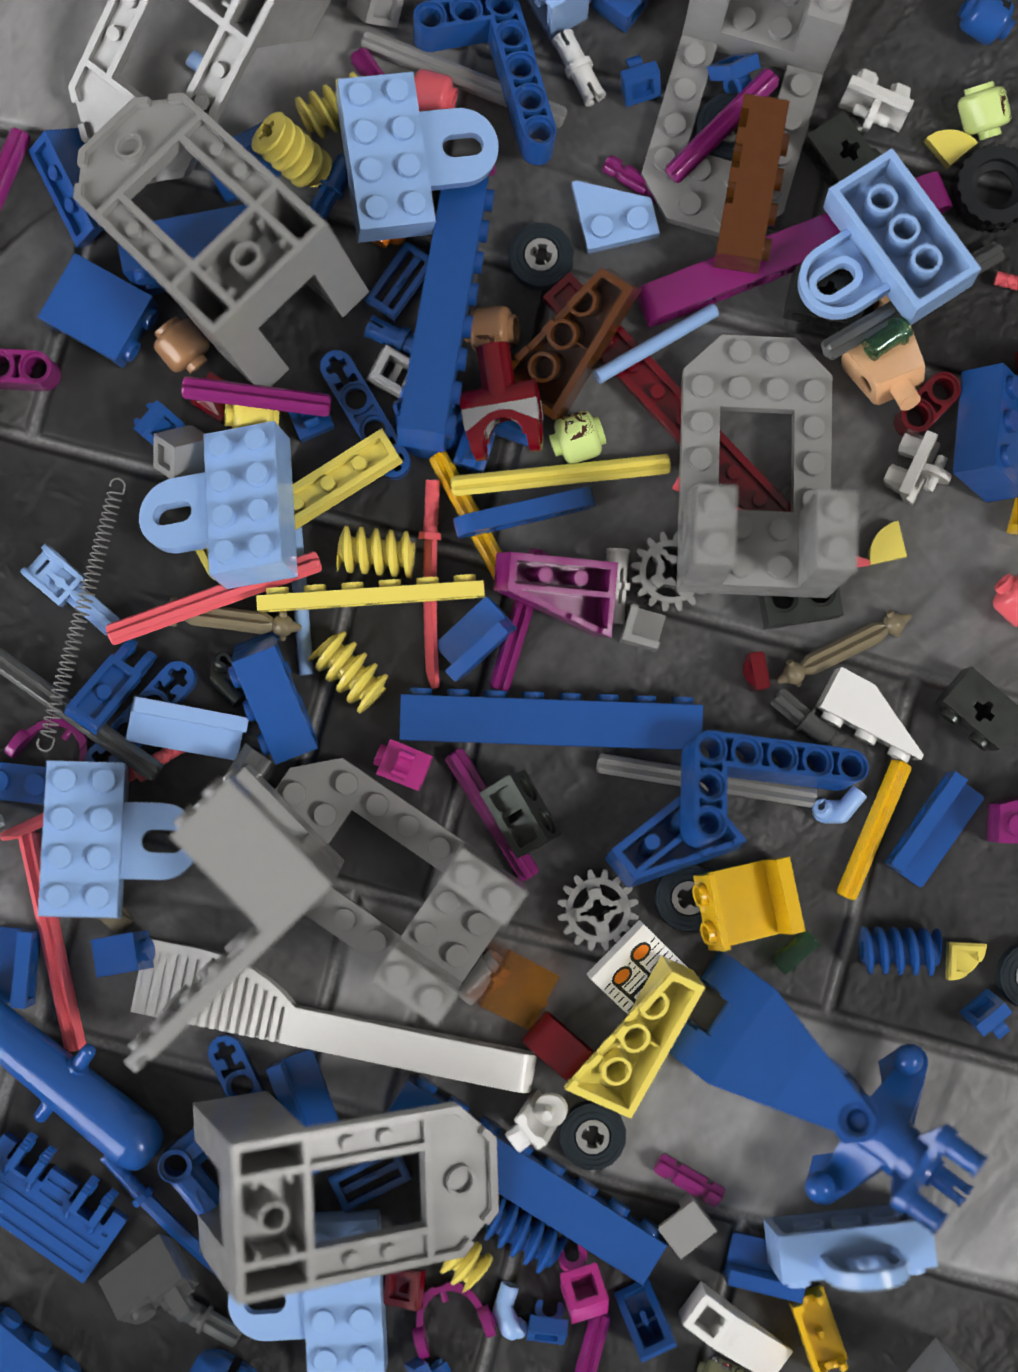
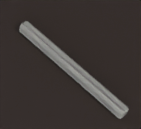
M367 29L363 34L361 47L368 49L371 54L416 72L420 69H428L451 77L454 87L507 108L499 80L420 50L417 47L377 31ZM548 100L556 128H560L566 118L567 108Z
M604 753L599 754L597 757L596 772L681 787V766ZM730 777L727 780V794L808 808H812L817 801V789ZM699 782L703 786V788L706 791H708L707 787L703 783Z

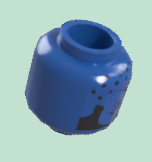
M965 0L957 14L961 18V31L983 45H989L997 38L1003 41L1015 25V20L1011 18L1014 12V4L1011 0Z

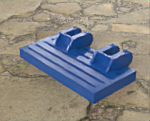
M8 1131L5 1132L0 1138V1226L84 1284L130 1218L116 1208L107 1221L102 1219L119 1195V1192L112 1188L104 1195L95 1213L83 1204L98 1187L99 1178L92 1175L74 1199L72 1196L81 1185V1182L57 1165L52 1167L45 1178L41 1176L57 1152L55 1147L50 1145L44 1149L38 1158L39 1160L31 1169L22 1161L36 1144L38 1136L31 1131L15 1153L11 1155L20 1140Z

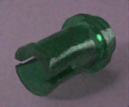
M900 316L897 319L892 317L888 320L887 326L869 338L862 340V346L865 347L863 349L872 361H876L880 356L897 345L907 344L909 338L913 336V330L904 317Z
M805 928V932L796 935L783 948L774 949L775 954L771 959L785 975L790 971L794 973L797 971L795 966L816 948L818 949L820 944Z

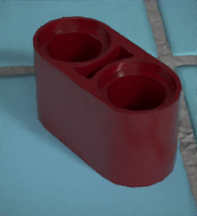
M940 372L932 376L917 391L921 397L920 402L912 409L905 411L900 409L895 415L894 427L898 434L904 437L905 433L921 435L929 429L959 397L961 386L957 377L949 372ZM940 385L944 387L947 392V400L936 398L933 394L932 386ZM907 411H915L920 415L922 419L920 427L912 426L907 421Z
M548 1011L542 1014L521 1039L532 1052L567 1082L595 1053L593 1049Z

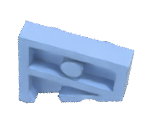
M573 181L571 183L587 254L659 237L660 232L650 197L581 181Z

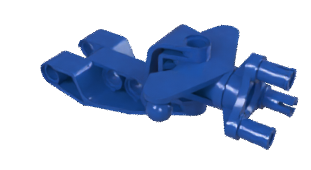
M719 951L700 980L720 994L727 1002L707 1031L688 1018L669 1054L709 1085L835 1131L836 1136L840 1139L833 1153L812 1156L808 1177L805 1181V1192L813 1202L819 1205L832 1204L883 1171L890 1177L892 1176L890 1206L901 1215L907 1213L928 1229L931 1234L935 1235L949 1214L919 1193L920 1188L923 1186L929 1188L932 1185L955 1202L958 1207H961L966 1198L954 1190L953 1187L955 1186L966 1195H970L974 1186L968 1184L946 1168V1162L942 1160L943 1156L945 1155L973 1178L982 1169L988 1156L982 1154L958 1136L959 1131L949 1124L924 1133L914 1126L928 1069L926 1052L915 1044H904L879 1060L882 1084L869 1096L848 1070L833 1058L830 1059L776 988L726 952Z

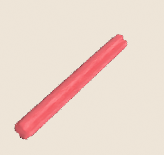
M315 551L297 556L298 577L231 589H226L219 584L106 625L107 636L113 645H117L265 592L266 588L279 587L313 575L322 570L320 559Z
M33 831L27 835L22 834L18 840L63 1046L68 1052H74L86 1045L59 917L38 916L42 839L38 831Z

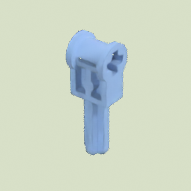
M45 543L41 547L43 552L28 568L23 567L20 572L58 606L64 607L67 603L72 607L81 606L76 601L82 599L79 597V593H86L80 587L84 585L82 580L87 578L57 551ZM81 594V596L92 600L93 603L78 602L92 609H76L89 614L90 616L84 617L104 635H107L106 625L118 621L120 618L95 596Z

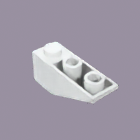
M843 667L836 668L833 671L815 706V709L823 713L820 718L838 728H841L842 724L856 730L854 736L869 745L874 746L876 741L889 748L888 755L904 763H908L909 759L922 760L923 753L876 685Z
M700 1281L679 1310L684 1327L713 1349L752 1372H779L793 1353L791 1348L702 1281Z

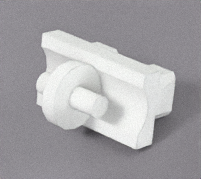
M865 68L857 76L852 75L838 107L865 119L862 129L867 133L872 123L899 132L914 103V100L910 99V87L901 83L892 84L890 90L877 85L879 78L876 73Z
M928 430L924 436L905 433L898 451L900 455L913 459L908 470L891 464L884 477L885 486L900 493L901 499L905 503L914 504L925 478L927 480L922 489L933 493L937 483L947 485L952 478V475L944 470L948 461L947 457L938 455L934 465H932L941 446L936 441L938 437L936 433Z
M538 1089L528 1096L514 1119L515 1125L510 1127L505 1133L507 1139L518 1152H521L532 1143L538 1150L548 1143L556 1127L567 1116L568 1106L565 1099L554 1092L541 1094Z

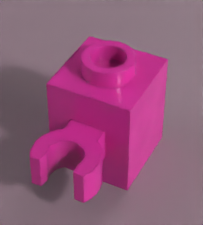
M390 739L388 745H380L373 764L379 766L376 772L377 775L420 791L434 756Z
M577 1245L578 1255L580 1256L577 1261H568L564 1251L558 1257L559 1265L565 1271L560 1273V1288L572 1324L608 1313L609 1298L597 1262L586 1265L587 1251L580 1245Z

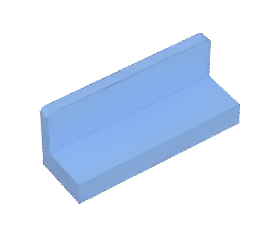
M134 696L126 739L134 743L235 760L239 754L242 734L247 732L249 719L247 717Z

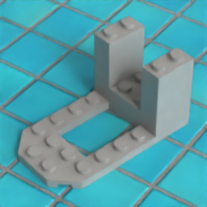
M108 0L68 85L71 102H76L81 121V124L77 125L81 141L84 143L94 136L132 98L144 97V95L123 80L120 74L156 0ZM188 0L216 22L219 27L185 94L218 123L256 48L310 40L331 0ZM184 149L149 183L190 176L198 160Z
M852 0L689 1L681 40L641 173L666 223L719 238L732 161L708 155L680 183L672 181L665 172L666 165L689 143L709 75L707 66L712 64L715 51L729 55L758 53L761 64L785 70L778 99L790 100L784 133L790 134L786 157L780 156L778 168H784L780 192L774 191L772 203L778 204L776 220L782 217L821 80L845 26Z
M183 92L168 94V99L151 100L148 96L132 98L78 150L77 165L80 167L79 183L74 185L73 198L171 294L212 345L253 385L271 387L289 370L258 328L305 283L342 317L369 293V290L329 225ZM184 149L248 207L194 260L131 201Z
M722 334L683 369L681 387L677 592L827 598L857 571L858 491L831 490L832 374L797 338ZM720 411L792 414L791 512L737 510V486L719 485Z
M345 758L290 767L275 790L328 844L333 840L350 813L354 811L444 873L403 934L333 886L303 913L378 965L380 968L371 979L373 983L435 1026H438L459 995L462 982L501 925H507L528 894L527 884Z
M250 764L242 770L236 765L223 778L219 777L203 792L204 797L193 807L190 805L173 822L178 829L170 837L252 919L251 922L255 927H251L244 935L239 932L224 947L228 953L221 956L217 961L212 958L197 973L201 979L190 987L185 984L169 1000L170 1002L163 1008V1011L156 1017V1020L153 1021L151 1019L135 1035V1038L128 1044L132 1051L124 1061L135 1073L145 1065L147 1058L152 1060L333 885L345 861Z
M268 1091L193 1103L194 1140L219 1169L221 1210L198 1214L199 1251L237 1305L465 1257L475 1244L472 1240L486 1223L489 1226L499 1213L497 1137L454 1101L304 1127ZM419 1152L420 1222L314 1243L312 1171Z

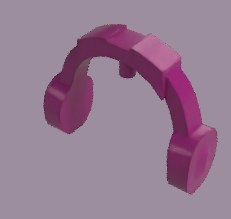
M62 718L48 719L58 723L59 726H45L67 729L61 736L66 742L72 734L76 737L80 751L78 761L85 762L86 754L89 751V740L86 735ZM42 720L28 730L22 728L8 743L4 753L14 759L39 731L46 729L41 724L53 723Z
M447 1280L443 1284L431 1286L423 1293L422 1309L417 1311L416 1327L412 1328L415 1348L420 1359L430 1357V1348L424 1325L425 1308L428 1302L437 1294H440L442 1303L448 1302L449 1299L446 1291L458 1292L466 1296L476 1308L487 1338L497 1335L496 1323L489 1305H483L480 1298L471 1288L462 1293L465 1286L463 1281L452 1286L450 1284L451 1280Z

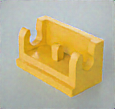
M820 1284L806 1289L802 1303L788 1300L812 1371L828 1372L833 1368H840L841 1372H846L848 1370L846 1361L848 1357L823 1285Z

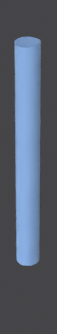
M711 303L595 369L592 372L595 381L598 384L607 381L719 316L718 308L715 304Z
M302 527L295 530L297 556L304 554ZM306 577L292 582V593L304 592L303 586L307 585ZM309 610L294 611L295 622L302 625L301 631L296 632L299 676L314 675L313 660L307 661L312 655Z

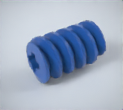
M862 926L858 940L859 957L861 963L865 964L867 973L871 975L875 964H880L883 975H887L890 965L895 964L898 975H903L905 966L910 965L913 976H918L921 965H925L928 976H933L936 966L940 964L942 957V935L938 928H935L931 935L928 929L920 928L915 935L913 929L905 927L901 935L896 927H889L885 934L882 927L877 926L872 929L870 934L867 927Z
M500 1196L498 1199L499 1213L489 1226L485 1223L484 1240L488 1241L497 1234L499 1238L496 1248L500 1250L508 1242L511 1243L509 1256L513 1258L522 1250L525 1252L522 1264L526 1266L533 1259H536L535 1273L540 1274L545 1268H550L563 1251L568 1238L562 1235L557 1239L558 1231L552 1227L544 1231L545 1223L538 1218L531 1223L532 1215L525 1210L518 1215L519 1206L512 1202L505 1207L506 1198Z

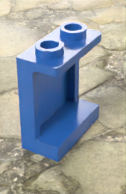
M75 253L39 313L38 318L49 328L58 333L62 332L109 358L117 366L124 368L127 361L132 362L137 356L141 346L139 341L145 330L149 331L155 325L159 316V304L153 296Z

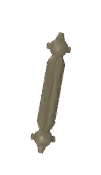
M170 597L169 602L177 600L178 598ZM220 607L184 620L188 624L257 634L273 631L279 636L278 639L280 641H285L286 636L292 632L301 631L302 625L294 622L287 616V611H280L279 615L273 618L266 612ZM176 623V624H173V625H170V626H171V627H176V626H177V623Z
M890 609L886 611L887 615L884 617L883 622H872L806 655L800 663L794 662L793 659L787 660L783 673L776 679L778 684L790 683L794 684L795 687H800L805 675H816L882 642L887 634L894 635L895 638L900 637L905 624L912 618L911 614H898Z

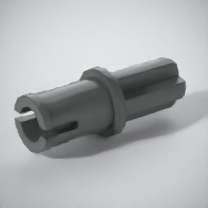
M786 688L780 689L772 698L771 706L795 725L794 730L796 732L801 730L815 743L832 746L839 737L840 733L815 713L816 709L814 707L808 708Z
M194 1300L200 1314L188 1324L197 1329V1334L203 1331L224 1344L234 1347L242 1335V1332L236 1327L234 1322L213 1311L215 1306L210 1305L208 1307ZM170 1310L168 1314L175 1317L172 1310Z

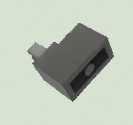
M157 1234L98 1281L119 1321L132 1324L144 1323L155 1315L156 1308L160 1305L164 1311L169 1312L172 1310L176 1319L180 1322L189 1323L200 1314L191 1295L195 1291V1287L200 1283L178 1242L174 1238L162 1234Z

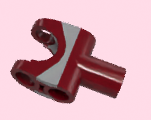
M491 342L477 346L476 354L482 388L461 391L460 398L463 424L475 460L483 461L488 459L487 444H490V435L499 423L505 421H515L521 426L523 434L527 436L531 452L541 451L543 448V412L536 378L515 382L509 342Z

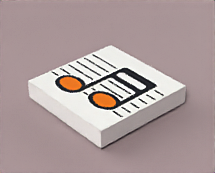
M639 920L587 973V976L621 1009L629 1014L661 955L685 967L687 966Z

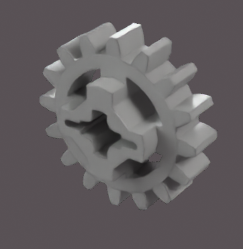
M661 532L659 543H655L649 537L645 541L648 550L645 551L638 548L635 553L641 559V562H633L630 566V569L638 572L637 576L631 578V584H640L642 587L636 596L638 598L645 595L650 597L647 604L649 608L656 602L660 603L661 613H666L669 605H673L677 613L681 612L683 608L682 602H686L690 607H693L696 604L693 596L694 593L677 592V581L672 577L665 579L662 576L666 570L665 564L669 568L677 567V556L669 555L666 549L678 550V532L675 533L672 540H668L665 532ZM651 557L655 565V572L647 580L646 566ZM660 588L669 589L677 596L667 597L656 591ZM695 593V594H696V595H699V596H704L706 593Z
M587 869V879L582 880L576 874L573 876L576 883L574 888L567 885L563 886V890L568 894V898L558 899L557 904L565 907L566 912H562L557 916L558 920H568L569 922L563 929L565 935L572 932L576 933L574 944L579 945L585 939L588 941V950L593 951L596 942H601L603 949L606 951L609 950V940L614 939L617 943L621 939L619 934L622 931L627 933L631 929L628 925L629 920H638L639 916L631 912L630 907L636 906L639 903L635 898L628 899L627 895L633 888H628L627 886L621 888L619 886L621 879L618 875L610 880L608 879L607 869L601 871L600 877H595L592 869ZM600 884L611 887L620 897L609 899L602 894ZM586 888L587 897L583 903L573 907L578 893ZM594 900H599L602 905L609 906L608 910L602 912L603 918L596 919L594 914L586 912L593 907ZM623 912L618 925L610 931L608 924L613 916ZM586 920L594 926L596 934L582 930L576 921Z

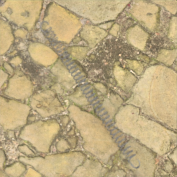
M114 478L109 483V487H111V483L114 480L122 481L124 485L123 492L120 493L110 491L106 493L110 498H106L105 502L109 505H104L103 509L108 512L101 513V515L104 518L99 519V522L103 525L97 526V528L102 532L95 533V535L99 538L93 540L94 543H96L97 545H93L91 548L96 552L89 553L90 556L95 559L88 560V562L93 566H86V569L90 572L84 573V576L89 579H83L82 582L87 586L80 587V589L86 593L78 594L79 597H81L82 599H79L76 602L81 606L74 607V609L80 613L72 614L73 617L78 620L70 621L73 625L77 627H69V630L75 634H67V637L74 641H65V644L70 647L63 648V650L69 654H62L61 657L67 661H60L59 664L66 668H58L57 671L64 675L55 676L58 680L63 682L53 683L55 686L61 689H51L53 693L59 696H49L51 700L56 701L58 703H47L48 706L56 710H45L46 713L55 717H43L46 721L51 722L53 724L43 723L41 725L49 730L39 731L41 734L53 739L51 747L47 750H43L39 747L38 743L40 739L38 738L37 747L39 750L43 752L50 751L54 746L55 738L43 732L57 733L56 730L51 729L45 725L59 726V724L46 718L61 719V717L52 714L48 711L63 712V710L56 708L50 704L65 705L63 702H60L52 697H67L53 690L66 692L69 691L68 689L63 688L57 684L70 685L71 683L58 677L72 678L71 675L64 673L60 670L74 671L73 668H70L62 663L76 664V662L67 659L63 656L78 657V655L73 654L65 649L80 650V648L72 646L67 642L80 644L82 643L81 641L76 640L70 637L69 635L83 637V634L75 632L71 629L86 630V628L81 627L73 622L88 623L87 621L80 619L75 615H90L76 608L90 610L92 609L91 607L85 606L79 603L78 601L93 603L92 600H89L81 596V594L95 596V594L90 593L82 588L97 589V587L89 585L84 581L99 582L98 580L93 579L87 576L86 574H93L101 576V574L88 569L87 567L103 569V567L95 565L90 561L105 562L104 560L99 559L93 556L92 554H107L94 549L93 547H101L108 549L107 546L101 545L97 543L95 540L111 542L110 540L105 539L97 534L99 533L112 535V533L106 532L100 529L99 527H108L114 529V527L103 523L101 520H109L116 522V520L106 517L105 515H103V513L118 515V513H114L106 509L105 507L120 508L106 501L115 500L122 502L121 500L116 499L108 494L115 493L124 495L126 485L125 482L120 478Z

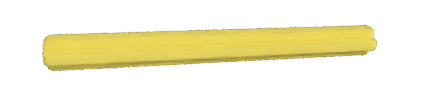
M660 454L457 475L451 478V491L454 496L664 475L670 473L671 461L669 455Z

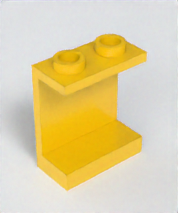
M772 857L693 876L695 884L692 889L693 898L696 905L700 908L702 917L700 932L704 943L708 946V950L728 951L731 950L730 946L756 939L777 934L793 935L805 932L790 857Z

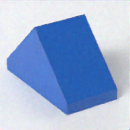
M647 1278L644 1285L636 1282L614 1293L642 1363L677 1346L673 1329L649 1278Z

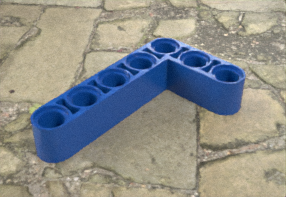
M428 0L417 5L413 15V41L420 50L436 52L485 42L489 43L520 154L529 164L543 165L552 158L557 133L556 124L519 0ZM533 139H540V140H543V141H542V142H538V141H535V140H533Z
M713 730L704 731L688 742L682 749L681 836L689 846L699 848L704 847L724 834L727 827L728 777L842 791L866 777L869 770L868 761L860 751L855 749ZM699 745L707 749L709 759L701 754ZM735 750L743 755L745 763L738 760ZM771 755L777 758L780 767L773 763ZM806 759L814 766V772L809 769ZM841 764L846 767L849 776L843 772ZM699 782L707 787L709 796L701 792ZM699 819L706 823L708 834L701 831L698 824Z

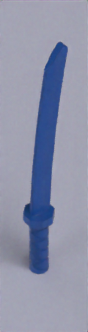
M103 1155L99 1160L106 1165L107 1169L134 1198L131 1203L135 1208L141 1206L170 1236L217 1277L199 1251V1239L153 1195L155 1190L150 1185L145 1187L130 1170L115 1165Z

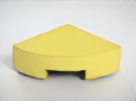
M953 129L937 131L929 135L924 141L926 146L946 169H949L978 144L969 134Z
M899 521L886 525L875 535L867 555V559L870 560L869 566L907 557Z
M946 941L945 979L958 980L971 973L984 959L987 944Z

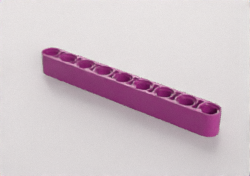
M938 171L915 178L941 214L952 208V203ZM825 213L766 236L765 238L772 239L768 262L761 261L758 274L714 267L715 257L648 282L640 286L642 290L636 298L648 327H655L702 309L711 303L715 304L794 272L796 266H802L803 261L811 251L839 234L840 230L829 215Z

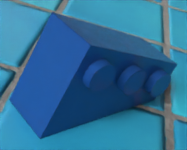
M1004 363L961 371V391L959 395L953 474L986 503L1018 498V376Z
M271 631L234 645L231 662L233 666L228 667V671L235 688L242 687L247 700L243 701V706L249 721H257L261 730V734L257 735L263 754L265 756L271 754L276 765L315 750L318 746L317 736L301 694H298L290 675L292 671L289 663L285 662L277 644L279 637Z
M699 783V788L704 795L709 796L708 792ZM680 795L612 848L605 857V860L628 888L736 851L747 840L727 817L726 831L721 837L704 847L695 848L689 846L683 840L680 832ZM699 819L698 824L701 831L708 834L706 823Z

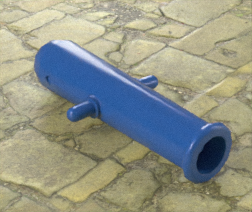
M0 1000V1066L40 1099L41 1104L34 1113L35 1121L43 1123L55 1112L115 1165L133 1171H138L147 1166L162 1147L164 1140L163 1129L154 1116L89 1068L88 1064L96 1053L95 1047L92 1044H86L74 1056Z

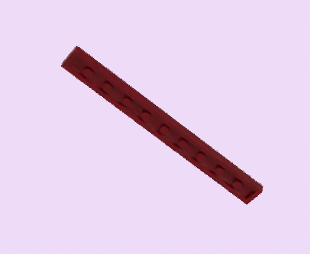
M569 272L543 296V301L557 315L583 285ZM620 325L599 361L604 365L639 344ZM650 356L615 375L617 380L680 445L681 388ZM720 430L719 485L737 486V506L744 510L791 512V504Z

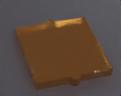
M508 949L496 972L490 975L491 981L478 1005L530 1030L542 1008L548 1005L547 999L560 976Z

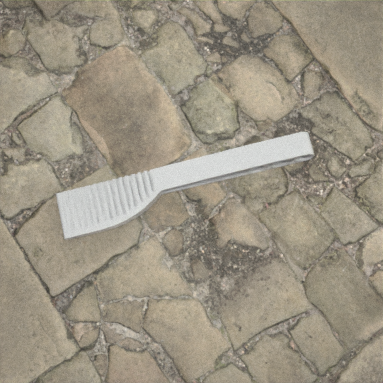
M151 938L155 945L154 968L138 971L130 1012L157 1017L170 1002L169 1000L185 984L190 987L201 979L197 973L212 958L217 961L224 953ZM252 965L246 968L190 1023V1025L227 1031L233 1034L237 1033L243 1036L247 1035L252 1038L257 1037L262 1040L267 1039L271 1042L277 1041L290 1046L519 1093L531 1092L537 1062V1055L529 1050L298 1005L277 982Z

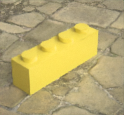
M661 955L626 1019L564 1086L565 1090L632 1119L705 989L704 984L692 969Z

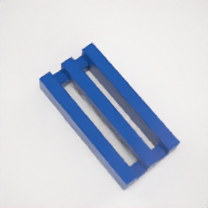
M406 240L365 298V303L377 309V312L387 316L389 320L396 324L424 284L429 255ZM410 253L413 254L414 258L383 302L377 300ZM423 261L425 265L394 309H390L389 307Z
M402 1155L393 1156L394 1161L342 1187L340 1186V1181L386 1158L355 1163L330 1175L328 1181L343 1212L346 1213L411 1180L413 1175L410 1169L408 1170L404 1157ZM397 1168L399 1169L401 1174L347 1200L345 1194Z

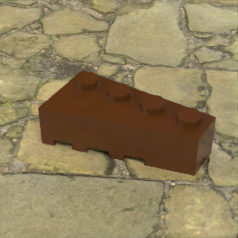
M744 93L714 267L758 274L761 261L768 262L772 239L765 237L767 226L774 227L778 204L772 203L774 191L780 192L784 168H778L780 156L786 157L790 134L784 133L790 100Z
M601 267L566 303L567 305L554 318H551L542 328V331L527 346H524L512 360L515 382L536 378L542 412L553 420L566 416L642 288L610 268Z

